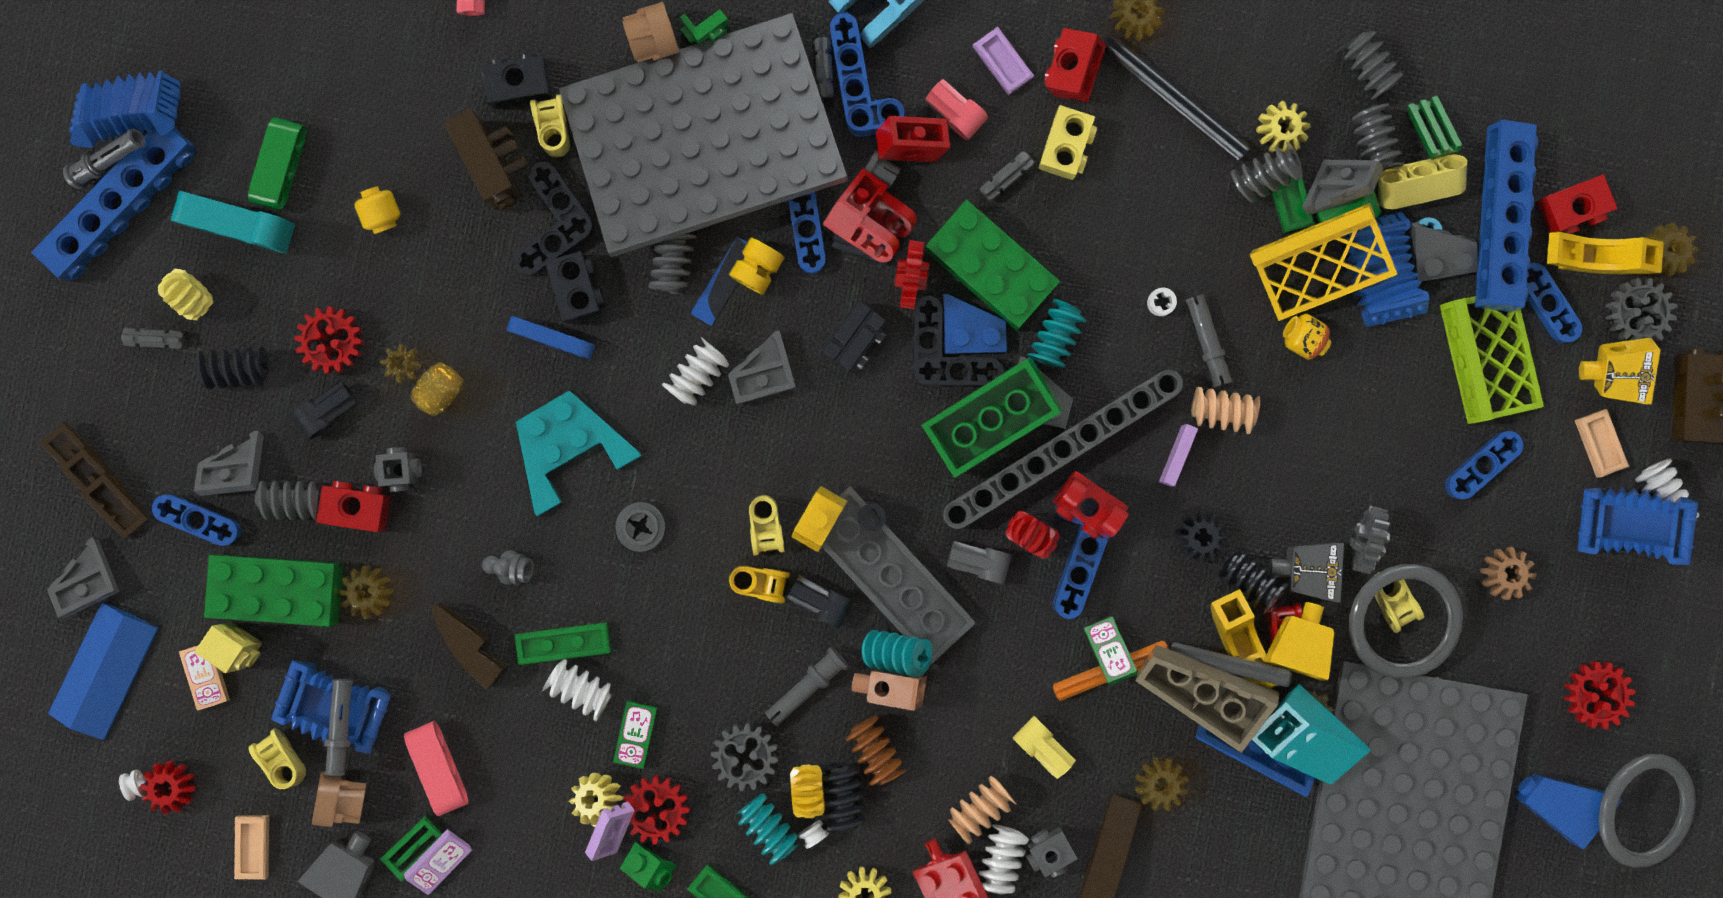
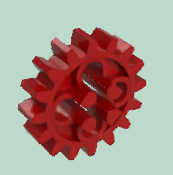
M910 240L907 260L898 259L895 286L902 287L900 307L914 309L917 290L925 291L929 263L922 262L924 242Z
M330 306L327 307L326 314L320 308L315 309L316 317L306 314L304 316L308 322L306 326L297 325V328L303 331L302 336L294 337V340L302 343V346L296 349V353L306 354L302 362L307 365L313 362L312 370L319 372L323 367L326 374H332L333 367L337 372H344L343 364L353 367L355 365L351 359L353 355L360 357L362 355L357 350V345L365 344V341L357 338V335L361 334L363 329L353 327L357 319L352 316L346 319L347 311L340 309L336 314L335 308ZM323 321H327L329 325L325 329L327 334L320 328ZM343 330L348 332L346 340L334 339L330 341L331 347L320 344L317 346L316 351L311 349L313 341L326 342L329 340L328 334L339 337L342 336ZM333 348L339 352L336 360L331 359V355L334 352Z
M1591 661L1590 668L1587 665H1579L1580 674L1572 672L1569 674L1574 681L1572 684H1564V687L1570 690V694L1564 696L1563 699L1572 702V705L1567 710L1570 713H1578L1575 718L1577 722L1584 723L1586 721V726L1596 728L1598 724L1599 728L1608 729L1609 722L1613 725H1620L1618 718L1620 715L1627 718L1630 716L1625 708L1626 706L1635 705L1628 698L1629 695H1633L1636 692L1633 689L1627 688L1632 679L1625 676L1621 677L1624 671L1622 668H1613L1612 663L1603 662L1601 665L1600 662ZM1608 678H1611L1612 684L1608 688V683L1606 682V680ZM1589 680L1588 686L1599 689L1602 697L1613 699L1615 702L1614 708L1611 709V704L1600 701L1598 694L1586 691L1584 683ZM1589 702L1591 707H1593L1591 712H1588L1586 709Z
M655 775L651 783H649L646 777H643L641 779L642 787L633 784L630 788L634 795L626 794L624 796V800L629 802L635 810L629 823L634 826L630 834L634 835L639 831L642 834L641 842H644L648 836L652 837L653 844H657L661 836L665 842H669L671 839L670 832L678 836L681 832L678 824L686 825L688 821L687 818L682 816V814L690 811L689 806L682 804L688 798V795H679L678 791L681 785L670 786V777H667L664 783L660 782L659 775ZM646 790H652L655 793L654 804L656 807L661 806L668 798L675 801L676 806L674 808L664 807L659 814L660 819L667 822V827L664 829L659 828L656 824L658 818L656 812L650 813L645 820H639L636 816L637 811L647 812L652 806L651 799L645 797Z

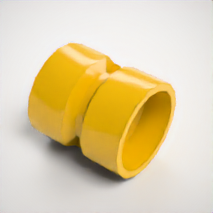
M750 238L742 251L744 259L737 260L729 276L749 289L764 295L772 281L769 275L777 273L785 257L766 244Z

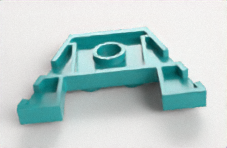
M571 391L562 394L516 421L536 516H540L562 503L547 474L596 445L602 443L617 470L642 456L635 447Z

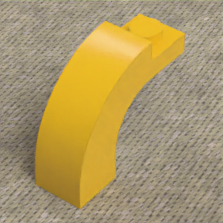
M1553 232L1549 233L1547 264L1556 265L1558 269L1586 273H1661L1664 242L1644 237L1595 239Z
M1239 589L1212 602L1211 612L1213 620L1228 655L1267 664L1264 663L1267 654L1261 645L1254 627L1255 616L1241 590ZM1241 676L1246 680L1252 681L1254 683H1257L1270 689L1278 686L1276 684Z

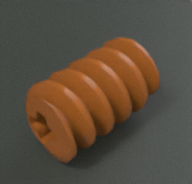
M877 715L853 726L851 733L846 738L847 742L857 741V744L852 748L853 753L863 752V755L857 760L858 764L867 762L869 764L863 771L864 775L874 773L875 777L869 782L870 786L882 785L906 772V769L896 770L902 763L900 758L890 759L896 752L895 748H884L890 742L888 736L879 737L884 731L883 725L873 726L878 720Z

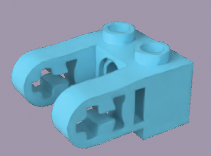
M829 0V3L840 14L857 0ZM887 0L890 5L862 30L860 38L869 48L875 46L924 0Z

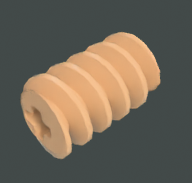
M1197 387L1192 401L1191 415L1196 417L1197 426L1200 427L1203 421L1208 419L1209 428H1214L1218 420L1221 422L1222 430H1226L1229 422L1233 423L1234 432H1238L1241 425L1244 424L1246 434H1250L1257 422L1260 396L1253 402L1251 395H1244L1241 400L1238 393H1232L1228 399L1226 391H1220L1216 397L1214 389H1208L1204 395L1202 387Z
M992 776L988 778L991 785L990 788L983 784L979 785L981 796L972 791L969 793L971 804L964 800L959 801L962 808L961 812L953 807L950 809L952 819H949L950 823L968 844L972 842L970 832L978 837L982 834L979 824L989 829L991 827L989 816L998 821L1001 819L999 808L1008 813L1011 811L1008 801L1010 800L1016 804L1001 783Z

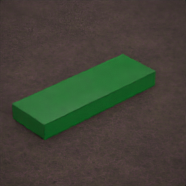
M608 622L514 634L518 665L612 653Z

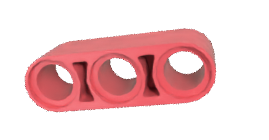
M432 721L406 732L404 739L434 813L437 816H441L467 805V792L438 724Z

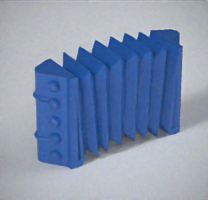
M160 70L156 78L149 72L145 79L139 72L136 80L130 74H128L125 82L117 76L113 85L107 78L103 87L96 81L93 89L87 83L81 84L80 93L76 95L78 101L74 103L73 115L75 117L71 119L73 125L69 127L71 132L70 143L74 146L91 148L96 145L99 137L105 143L108 136L114 141L116 133L122 136L130 129H137L142 134L146 130L149 136H151L154 128L160 136L166 135L174 129L175 120L178 117L177 108L181 98V83Z
M1402 212L1390 215L1384 214L1376 219L1398 275L1353 293L1362 297L1357 304L1366 306L1361 312L1366 327L1379 324L1385 325L1387 322L1408 317L1412 318L1413 316L1428 312L1429 294L1418 288L1422 281L1415 280L1419 274L1412 272L1415 265L1408 263L1413 255L1406 253L1411 246L1405 243L1411 237L1405 236L1404 233L1411 225L1409 219ZM1371 225L1357 230L1353 242L1370 248L1375 239ZM1349 233L1342 237L1349 240L1352 233ZM1376 243L1374 250L1382 253L1378 243ZM1350 246L1348 253L1351 255L1344 262L1361 268L1368 252ZM1371 254L1365 270L1378 275L1388 271V267L1383 258ZM1348 269L1347 273L1355 275L1349 284H1354L1359 273ZM1362 274L1360 281L1370 277Z
M1623 486L1617 494L1611 487L1605 494L1599 487L1584 489V498L1581 505V524L1577 533L1579 535L1578 551L1597 554L1604 547L1608 554L1614 547L1618 553L1624 546L1627 554L1634 548L1638 555L1645 550L1648 558L1654 553L1656 560L1664 555L1669 564H1691L1695 524L1698 520L1696 518L1698 502L1686 497H1680L1674 502L1671 494L1663 500L1660 492L1651 497L1647 488L1641 494H1638L1635 487L1628 494Z
M292 660L288 673L285 675V681L279 698L275 702L276 706L271 720L281 725L292 722V730L301 727L302 735L311 732L312 741L322 737L324 744L329 734L333 675L326 676V670L317 673L316 665L313 663ZM359 684L352 686L348 739L351 740L350 747L354 746L355 751L371 754L372 746L375 740L378 739L377 734L382 719L388 711V701H390L392 695L386 689L377 687L369 692L368 685L362 688L359 687ZM341 705L339 711V718L341 716Z

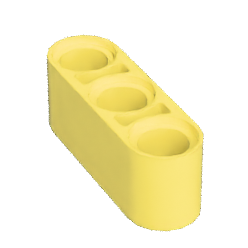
M1450 154L1433 160L1427 159L1383 170L1378 180L1379 205L1386 209H1398L1463 193L1466 190L1467 159L1461 155Z

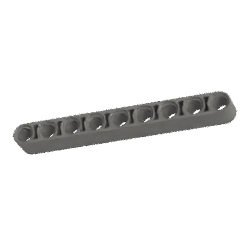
M1165 370L1152 376L948 503L943 510L944 522L949 527L956 529L969 525L1175 397L1183 386L1181 376L1173 370ZM1163 376H1167L1173 381L1174 386L1170 393H1165L1160 389L1159 381ZM1137 392L1143 393L1147 397L1148 403L1144 409L1136 408L1133 403V397ZM1110 409H1116L1121 413L1122 420L1117 426H1113L1107 421V413ZM1084 425H1090L1095 429L1096 435L1092 442H1086L1081 438L1080 430ZM1058 441L1066 442L1070 448L1066 458H1059L1055 455L1054 446ZM1032 457H1037L1043 462V470L1038 475H1034L1028 470V461ZM1007 473H1011L1017 478V486L1012 491L1005 490L1001 485V479ZM981 489L987 490L991 495L990 504L984 508L978 506L975 502V495ZM953 506H960L965 511V518L959 524L952 523L948 517V512Z

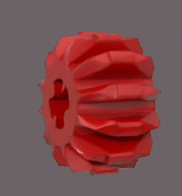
M1018 511L1014 518L1012 517L1008 524L1009 527L1005 532L1008 539L1041 558H1048L1051 552H1054L1060 538L1057 530L1024 511Z
M173 760L167 761L165 765L162 763L153 765V771H147L143 775L148 782L141 784L139 787L147 791V795L143 796L141 801L151 800L150 810L155 811L160 808L163 815L171 813V810L176 813L183 810V804H189L193 800L189 793L196 791L197 788L189 784V780L194 778V774L185 775L186 765L181 764L176 767ZM166 782H169L171 784V787L168 788L172 789V792L168 793L165 790V788L168 787L165 786Z

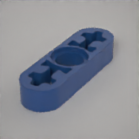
M812 192L805 196L811 197V200L806 201L807 213L813 210L814 215L806 214L795 218V213L801 214L799 202H794L793 199L788 200L798 263L800 268L808 274L819 273L826 263L815 192ZM811 221L814 223L816 232L812 237L804 238L798 233V227L802 222ZM818 240L819 246L813 245V251L815 256L821 257V260L816 261V267L811 268L809 263H803V259L808 257L807 246L800 248V243L811 244Z
M1530 263L1528 271L1538 274V277L1535 279L1536 283H1528L1526 280V287L1528 288L1527 300L1553 340L1558 343H1569L1577 340L1582 333V324L1547 269L1539 263ZM1546 285V290H1543L1537 293L1536 295L1534 294V291L1539 290L1540 287ZM1545 295H1551L1556 300V308L1552 312L1544 310L1541 305L1542 298ZM1563 311L1564 315L1560 316L1559 319L1553 321L1550 319V317L1556 316ZM1562 323H1569L1572 328L1568 331L1570 336L1560 333V330L1563 328Z
M514 316L510 317L506 329L508 332L591 360L596 346L584 340Z
M1505 431L1491 438L1447 477L1445 481L1447 494L1454 499H1468L1472 497L1521 454L1523 440L1520 435L1513 431ZM1502 439H1511L1513 441L1510 445L1512 451H1503L1498 456L1492 453L1499 451L1504 446ZM1482 456L1487 457L1492 464V468L1487 474H1481L1476 467L1478 459ZM1470 475L1479 479L1478 482L1476 479H1470L1464 485L1466 492H1456L1455 488L1458 486L1456 479L1465 480Z
M161 495L153 502L152 512L157 520L220 546L233 545L241 537L242 529L235 519L179 496ZM172 501V508L184 512L182 515L168 513L166 515V510L162 508L163 504ZM195 511L201 512L205 518L204 525L199 529L193 528L189 521L191 514ZM212 525L218 527L229 525L228 530L232 532V535L222 539L223 533L217 530H210Z

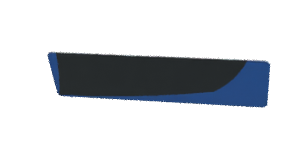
M739 237L735 239L691 312L693 316L708 325L714 323L738 283L729 274L737 260L744 259L742 251L748 242Z

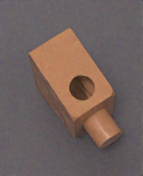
M875 669L871 671L870 675L855 673L852 691L867 694V702L915 711L923 706L927 676L911 677L909 675ZM883 682L889 685V693L883 691Z

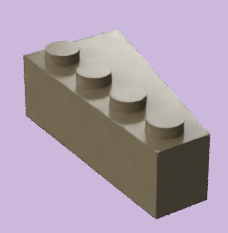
M1158 645L1154 647L1139 668L1135 680L1241 753L1278 706L1279 701L1278 691Z

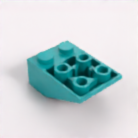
M1300 684L1278 703V706L1252 738L1271 758L1330 785L1371 750Z

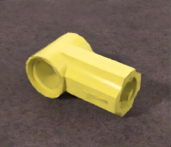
M1033 716L1012 738L1031 757L1034 756L1045 769L1058 779L1072 767L1076 760L1052 737L1053 734Z

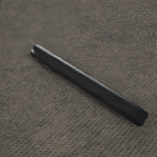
M1114 34L1107 36L1103 42L1106 44L1105 51L1237 160H1242L1250 151V146L1117 36Z

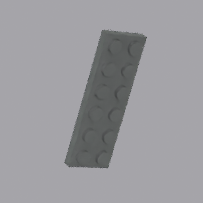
M850 486L839 496L848 502L822 547L902 635L928 639L933 646L932 664L976 622L885 523L876 531H867L862 528L858 521V513L867 504ZM871 508L869 512L865 511L863 513V518L867 520L866 525L873 527L874 522L879 524L881 519Z

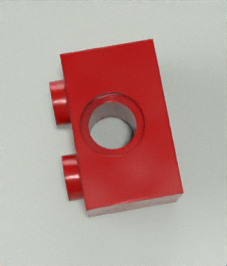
M1063 28L1061 37L1055 42V56L1052 66L1047 69L1045 74V87L1054 96L1088 103L1106 44L1098 34ZM1078 60L1077 65L1073 69L1068 70L1069 65L1073 61Z
M889 116L876 130L879 160L936 162L950 148L947 119Z
M1604 174L1536 201L1548 234L1559 231L1567 234L1574 233L1580 230L1578 224L1589 221L1590 226L1609 219L1607 213L1617 209ZM1574 201H1577L1581 205V215H1578L1574 212Z
M333 481L332 486H322L316 523L373 532H385L391 495L382 494V488L363 486V491L352 490V483ZM354 497L360 502V510L355 515L348 508L350 500Z

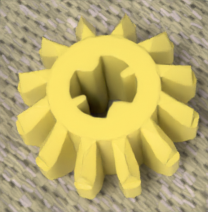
M1281 101L1277 108L1270 105L1266 108L1267 114L1259 116L1258 120L1264 125L1258 126L1256 132L1265 134L1260 140V144L1263 145L1269 141L1271 143L1269 147L1270 152L1273 153L1278 146L1284 153L1288 152L1286 142H1289L1297 151L1300 148L1299 142L1307 141L1308 136L1303 131L1308 130L1311 124L1301 121L1307 116V113L1303 111L1298 115L1296 113L1297 104L1293 103L1287 109L1285 101ZM1282 122L1286 124L1285 130L1287 132L1285 134L1280 132V124Z
M174 269L158 285V292L163 297V301L168 303L172 309L177 311L179 315H183L186 319L197 320L200 316H204L213 304V297L208 292V289L185 270Z
M591 773L589 777L582 776L579 778L580 786H573L571 788L576 794L575 798H571L568 801L571 804H576V808L571 814L581 816L580 822L582 824L591 823L593 827H596L602 810L608 808L611 812L616 802L624 799L621 795H616L620 785L618 783L611 784V776L603 775L601 777L599 773ZM595 797H598V802H594Z
M859 867V877H856L852 871H849L847 876L850 882L841 881L840 887L846 892L840 893L839 898H862V895L857 896L861 894V888H868V893L873 892L869 894V898H885L883 896L891 894V888L882 887L887 882L886 876L883 875L875 880L877 869L872 868L869 876L865 875V868Z

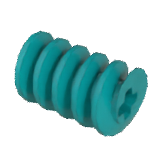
M1054 299L1053 304L1058 309H1049L1047 312L1053 320H1044L1042 325L1047 331H1039L1037 334L1043 343L1034 342L1032 344V348L1038 354L1028 353L1027 356H1031L1035 361L1052 368H1065V364L1059 358L1060 356L1070 357L1071 355L1065 348V345L1076 344L1070 337L1071 333H1081V330L1075 326V323H1086L1087 320L1076 307L1064 301Z
M872 630L867 634L862 644L863 661L872 669L920 677L928 670L932 661L933 646L928 639Z
M763 793L737 812V814L741 813L743 815L738 825L750 824L745 834L747 836L754 833L758 834L753 844L756 846L765 843L761 854L766 855L772 852L773 857L769 864L773 865L785 858L799 845V843L794 845L798 835L794 832L786 835L790 825L788 823L778 825L782 815L780 813L770 815L774 805L770 803L763 806L767 797Z

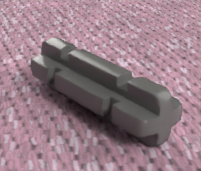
M827 37L815 39V53H817L815 55L816 81L819 82L816 85L822 99L833 97V83H831L833 81L832 55L829 54L831 52V39Z
M1021 152L1014 158V163L1009 162L992 177V182L988 180L981 186L980 191L987 200L993 201L1000 195L999 191L1001 189L1005 191L1022 176V171L1027 172L1032 168L1034 161L1029 154Z
M124 328L121 340L125 346H138L140 344V347L166 348L169 345V348L181 349L184 346L185 336L179 330H170L167 333V330L141 328L138 331V328Z

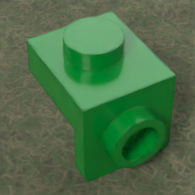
M720 9L696 27L685 13L680 16L683 26L679 29L690 44L694 41L699 45L707 40L714 42L727 33L726 29L730 27L728 19Z
M635 842L620 870L643 888L662 891L671 881L676 864L672 861L663 860L644 844Z

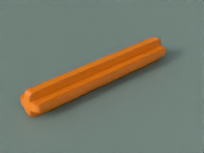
M1165 641L1157 642L1130 653L1136 670H1139L1156 645L1169 650ZM1100 666L1055 683L1053 690L1057 699L1062 701L1107 683Z

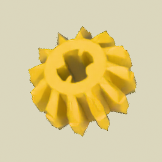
M810 764L793 767L790 773L793 813L797 818L805 817V819L821 816L825 811L821 768L818 765L810 766Z

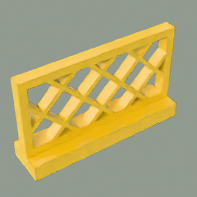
M1370 203L1252 250L1250 257L1254 266L1257 267L1278 321L1398 275ZM1371 225L1375 239L1370 248L1353 242L1357 230ZM1352 233L1349 240L1342 237L1344 235ZM1336 239L1347 244L1340 260L1323 253L1327 242ZM1376 243H1378L1382 253L1374 250ZM1322 245L1320 252L1312 249ZM1350 246L1368 252L1361 268L1344 262ZM1306 251L1317 256L1311 272L1293 265L1299 253ZM1371 254L1383 258L1388 271L1378 275L1366 271L1365 268ZM1293 256L1291 263L1283 261ZM1320 258L1338 264L1332 280L1314 273ZM1274 263L1287 267L1288 269L1282 283L1269 279L1265 267ZM1341 266L1359 273L1354 284L1346 287L1335 282ZM1291 269L1309 276L1302 292L1285 285ZM1362 274L1370 277L1360 281ZM1311 278L1329 284L1324 296L1316 298L1305 293ZM1272 285L1279 288L1277 294H1275ZM1332 286L1339 288V290L1330 293ZM1282 289L1300 296L1295 307L1282 311L1278 301ZM1303 298L1310 300L1300 305Z

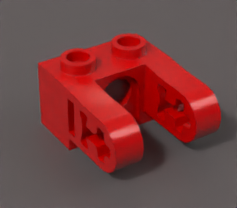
M863 168L838 199L823 225L876 261L888 262L899 249V241L895 235L898 237L908 236L917 224V216L912 209L885 191L888 187L887 184ZM888 210L892 211L890 215L886 214ZM899 219H902L904 221V224H901L899 222ZM881 243L886 246L885 249L880 246Z
M1077 471L1070 475L1052 502L1058 506L1055 511L1070 522L1075 518L1084 525L1081 530L1096 540L1099 536L1103 538L1113 537L1129 515L1126 512L1128 509L1127 505ZM1086 498L1092 499L1096 504L1095 513L1089 517L1085 516L1080 509L1081 502Z

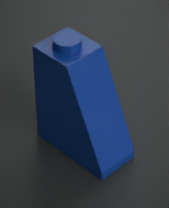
M1537 774L1525 778L1519 785V793L1515 796V799L1573 845L1585 849L1599 831L1598 816L1604 794L1603 791ZM1619 798L1617 807H1618V806L1620 805V803L1622 802V800H1621L1620 798Z

